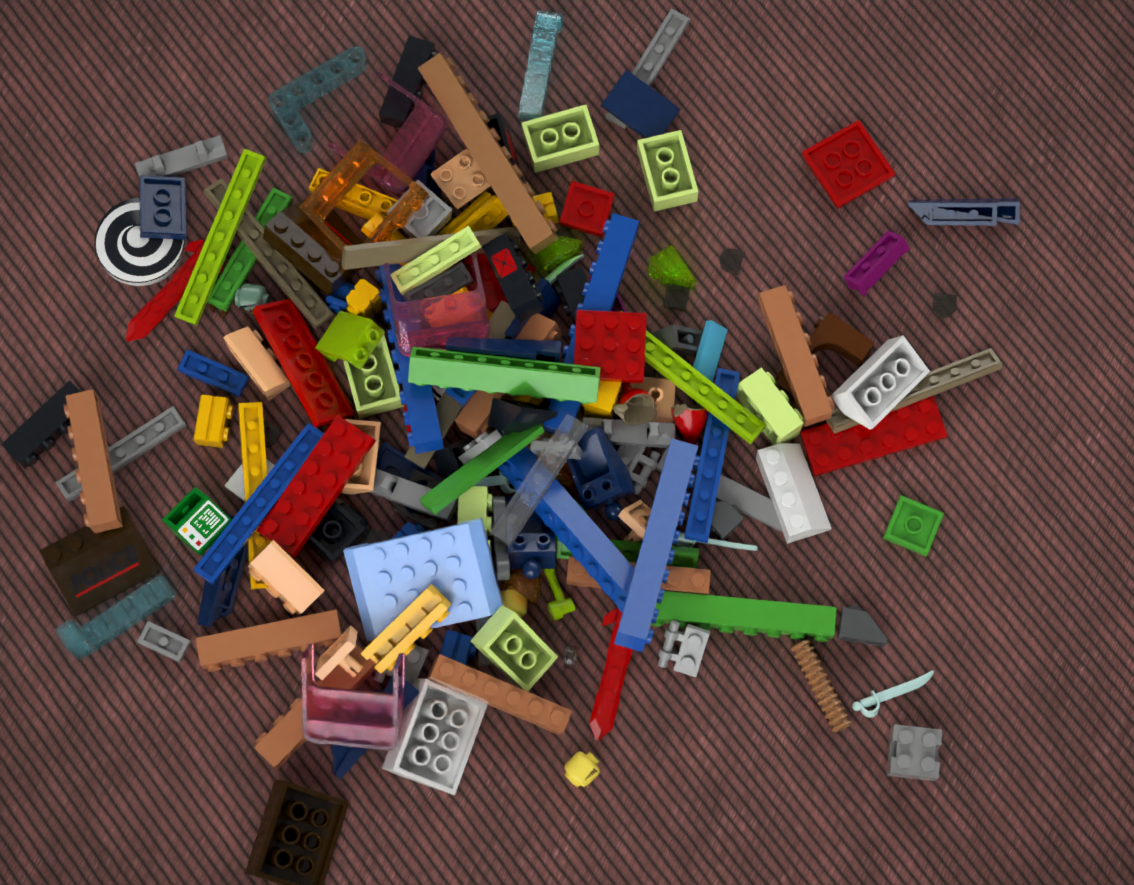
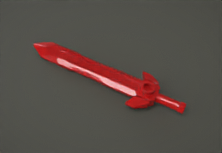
M203 239L190 242L184 248L185 251L193 252L194 254L154 298L148 301L128 323L127 342L145 338L182 298L205 241ZM223 263V265H222V267H221V270H220V272H219V275H220V274L223 272V270H224V263Z
M618 608L606 614L602 626L616 621L599 691L596 695L589 722L596 741H600L613 729L627 666L633 649L614 644L623 613Z

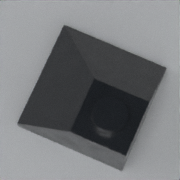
M493 398L488 426L496 428L500 434L510 435V431L522 432L557 417L558 412L530 402Z
M469 436L436 451L433 459L440 475L448 478L464 466L458 457L465 453L463 448L475 440L473 437ZM497 468L486 477L499 475Z

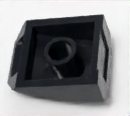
M336 498L305 544L328 565L333 567L344 556L343 550L352 547L367 529L366 519L345 500Z

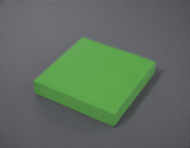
M900 495L883 539L927 557L944 513Z

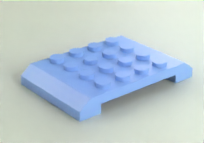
M482 518L372 544L356 545L343 550L367 641H373L430 584L451 603L447 610L450 614L441 623L436 620L430 626L431 628L492 616L501 605L504 606Z

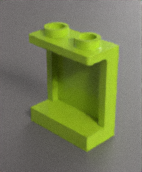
M339 311L315 349L330 361L335 362L338 358L350 362L357 369H362L385 332L369 318Z

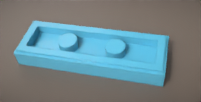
M712 320L705 323L693 365L697 371L711 382L714 379L728 330Z

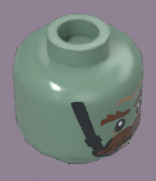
M245 283L241 288L237 289L235 294V305L244 313L253 314L252 310L255 306L267 304L271 301L266 288L261 285Z

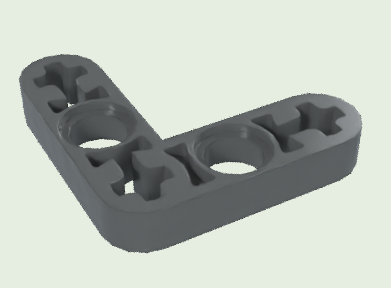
M496 496L492 497L494 562L497 580H510L509 557L506 546L505 497Z

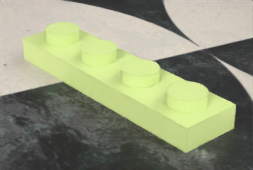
M467 226L393 272L390 276L400 293L404 295L482 246L471 228Z

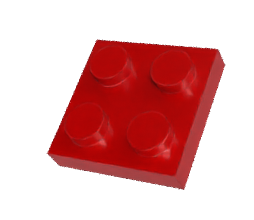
M571 181L559 225L602 237L615 193Z

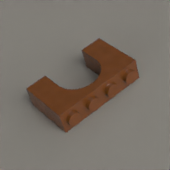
M830 311L826 317L821 316L814 325L816 328L812 335L808 333L811 346H809L811 355L821 350H832L841 354L858 367L866 359L875 344ZM781 369L775 377V386L779 391L783 390L789 400L795 403L784 371ZM825 390L827 397H830L832 394Z

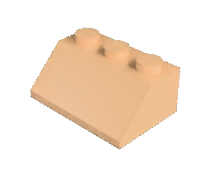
M247 326L223 337L228 349L268 401L291 385L282 366L279 367L276 364V355L270 348L265 349L261 344L264 340L257 330L252 332Z
M345 419L374 438L376 442L340 494L353 495L374 491L381 422Z
M274 540L248 565L251 569L249 571L251 576L257 581L262 580L268 586L266 590L274 598L279 597L284 602V608L292 615L296 613L299 616L325 591Z

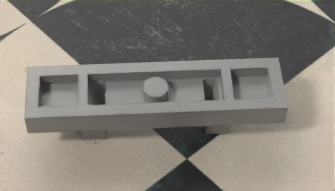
M219 135L135 163L139 176L173 177L227 159L228 156L222 138Z
M582 419V434L600 426L612 445L668 448L671 438L675 439V423L645 422L641 425L630 426L622 420ZM647 429H650L649 435H648V438H647Z
M376 469L374 491L369 492L450 522L458 505V499H455L434 515L419 500L432 489ZM394 483H397L392 493L391 490L394 486Z

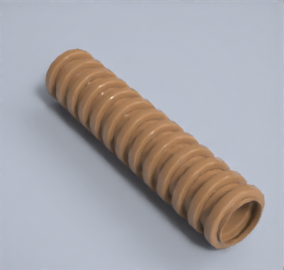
M803 640L792 646L791 651L795 652L794 657L795 659L798 658V665L802 666L801 671L805 672V679H809L808 685H812L811 691L816 693L814 697L819 699L818 705H822L821 711L826 713L825 718L829 719L828 724L829 726L832 725V732L837 733L849 727L852 722L847 720L848 715L847 713L844 714L843 711L845 709L840 706L841 701L837 700L838 695L837 693L834 694V687L830 686L831 681L827 680L826 677L828 675L823 672L824 667L820 666L821 661L816 659L818 655L813 653L814 647L809 645L811 641Z

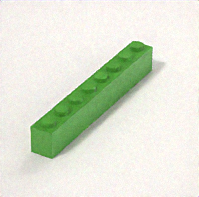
M412 347L408 382L418 386L428 384L437 385L440 388L455 387L465 391L482 390L490 394L500 392L508 393L511 396L527 395L536 399L545 397L554 398L558 401L573 400L582 404L597 403L600 367Z
M664 591L661 604L656 603L655 609H659L656 624L651 623L650 625L660 627L662 623L670 624L671 620L680 623L679 629H685L687 624L708 631L710 628H718L719 632L733 633V630L743 631L745 635H757V632L767 633L768 637L780 638L782 634L790 635V638L795 640L814 637V641L828 642V639H833L835 635L836 607Z

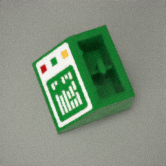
M196 487L162 519L176 537L200 556L209 549L232 521L208 496Z

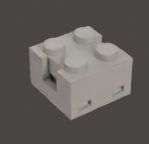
M417 180L387 211L386 221L397 230L402 228L410 235V239L434 236L451 219L452 209L423 183Z
M894 724L890 728L887 776L928 781L937 780L940 768L938 749L941 746L942 730Z

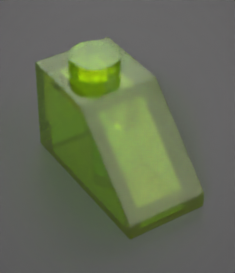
M557 235L559 239L539 253L535 254L530 248L529 252L542 272L546 274L582 251V242L579 239Z
M673 245L649 258L647 270L653 279L657 278L660 284L690 291L696 289V279Z

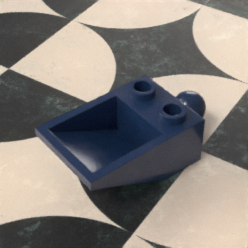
M598 426L572 439L582 449L581 459L566 458L584 510H599L606 506V517L611 521L620 520L618 515L623 510V507L616 503V501L635 493L636 490L627 467L603 429Z
M507 497V552L510 570L522 569L526 578L536 579L540 576L541 569H555V534L545 525L535 510L531 509L523 497Z

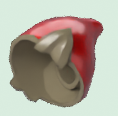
M627 383L622 386L618 397V404L613 406L614 412L621 417L624 423L630 426L641 425L647 421L652 422L658 413L654 400L647 391L632 388Z
M697 402L696 405L682 404L680 406L676 404L674 407H671L672 418L682 436L683 442L693 445L704 429L709 412Z

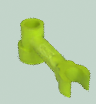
M542 569L556 599L547 603L551 618L555 621L563 618V615L575 611V606L571 597L565 599L557 580L555 569Z

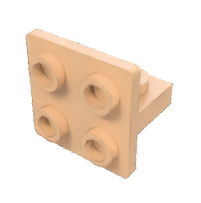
M468 149L463 150L431 173V177L441 189V197L446 203L450 201L457 210L491 187Z

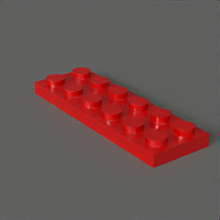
M291 299L255 306L252 312L314 427L317 428L331 424L337 415L343 419L351 418L355 412L325 357L315 349L317 343Z
M934 396L889 412L873 429H868L859 424L834 434L830 426L825 424L801 431L800 437L813 475L816 477L947 438V433Z
M337 415L257 529V532L270 541L274 540L283 550L296 558L376 440Z

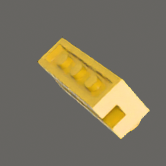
M318 168L309 186L313 198L367 220H370L376 214H379L386 220L387 211L398 201Z
M485 191L437 235L458 233L467 226L472 231L493 229L509 214L497 196H491L490 193Z
M430 584L360 654L366 660L371 658L376 664L374 668L380 674L386 669L390 672L400 662L397 658L402 653L408 655L416 647L415 640L419 637L424 639L433 630L430 626L436 620L441 623L450 614L447 610L451 603Z

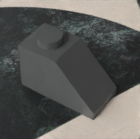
M673 324L657 330L653 334L654 337L678 356L697 354L703 331Z
M716 501L710 530L721 541H724L743 523V512L735 504L731 506L728 502Z
M848 605L847 608L843 607L840 614L837 640L884 647L887 644L886 636L867 611H861V607Z

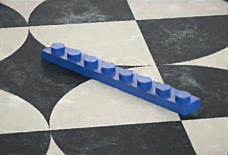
M718 368L716 373L715 385L734 400L736 398L740 372ZM710 412L708 414L684 539L708 543L730 429Z
M310 423L305 426L193 569L196 574L214 585L269 514L324 435L323 432Z

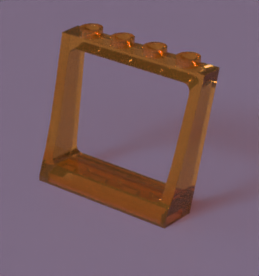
M361 139L299 206L342 252L343 246L347 245L325 223V218L374 164L378 163L408 186L410 191L362 244L391 241L392 234L398 228H403L406 225L407 218L413 211H418L422 207L423 200L429 195L421 186Z

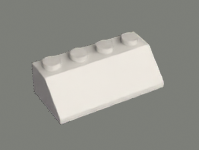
M904 335L888 339L830 397L844 415L868 429H873L930 371Z
M779 443L758 450L756 461L776 510L787 544L831 530V525L801 445Z

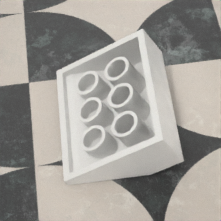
M415 678L412 686L419 690V694L402 712L382 769L455 795L487 704L428 679Z

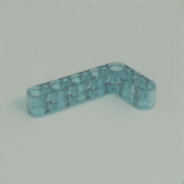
M538 10L536 13L518 120L529 121L543 116L557 34H561L565 14L548 10Z
M354 46L270 95L269 105L271 111L298 152H310L314 146V141L308 126L297 110L363 73L367 69L368 63L365 51L362 48ZM355 58L362 59L360 62L357 63L352 62V60ZM335 69H342V72L338 74L333 73ZM316 80H323V83L319 85L313 84ZM297 91H304L300 96L294 95ZM278 102H284V103H285V104H284L283 106H281V107H276V106H275ZM291 119L296 120L292 125L286 124ZM301 137L308 138L303 143L297 142Z
M160 575L85 625L80 626L75 620H69L60 625L55 630V633L66 650L75 658L81 660L169 603L177 594L166 577Z

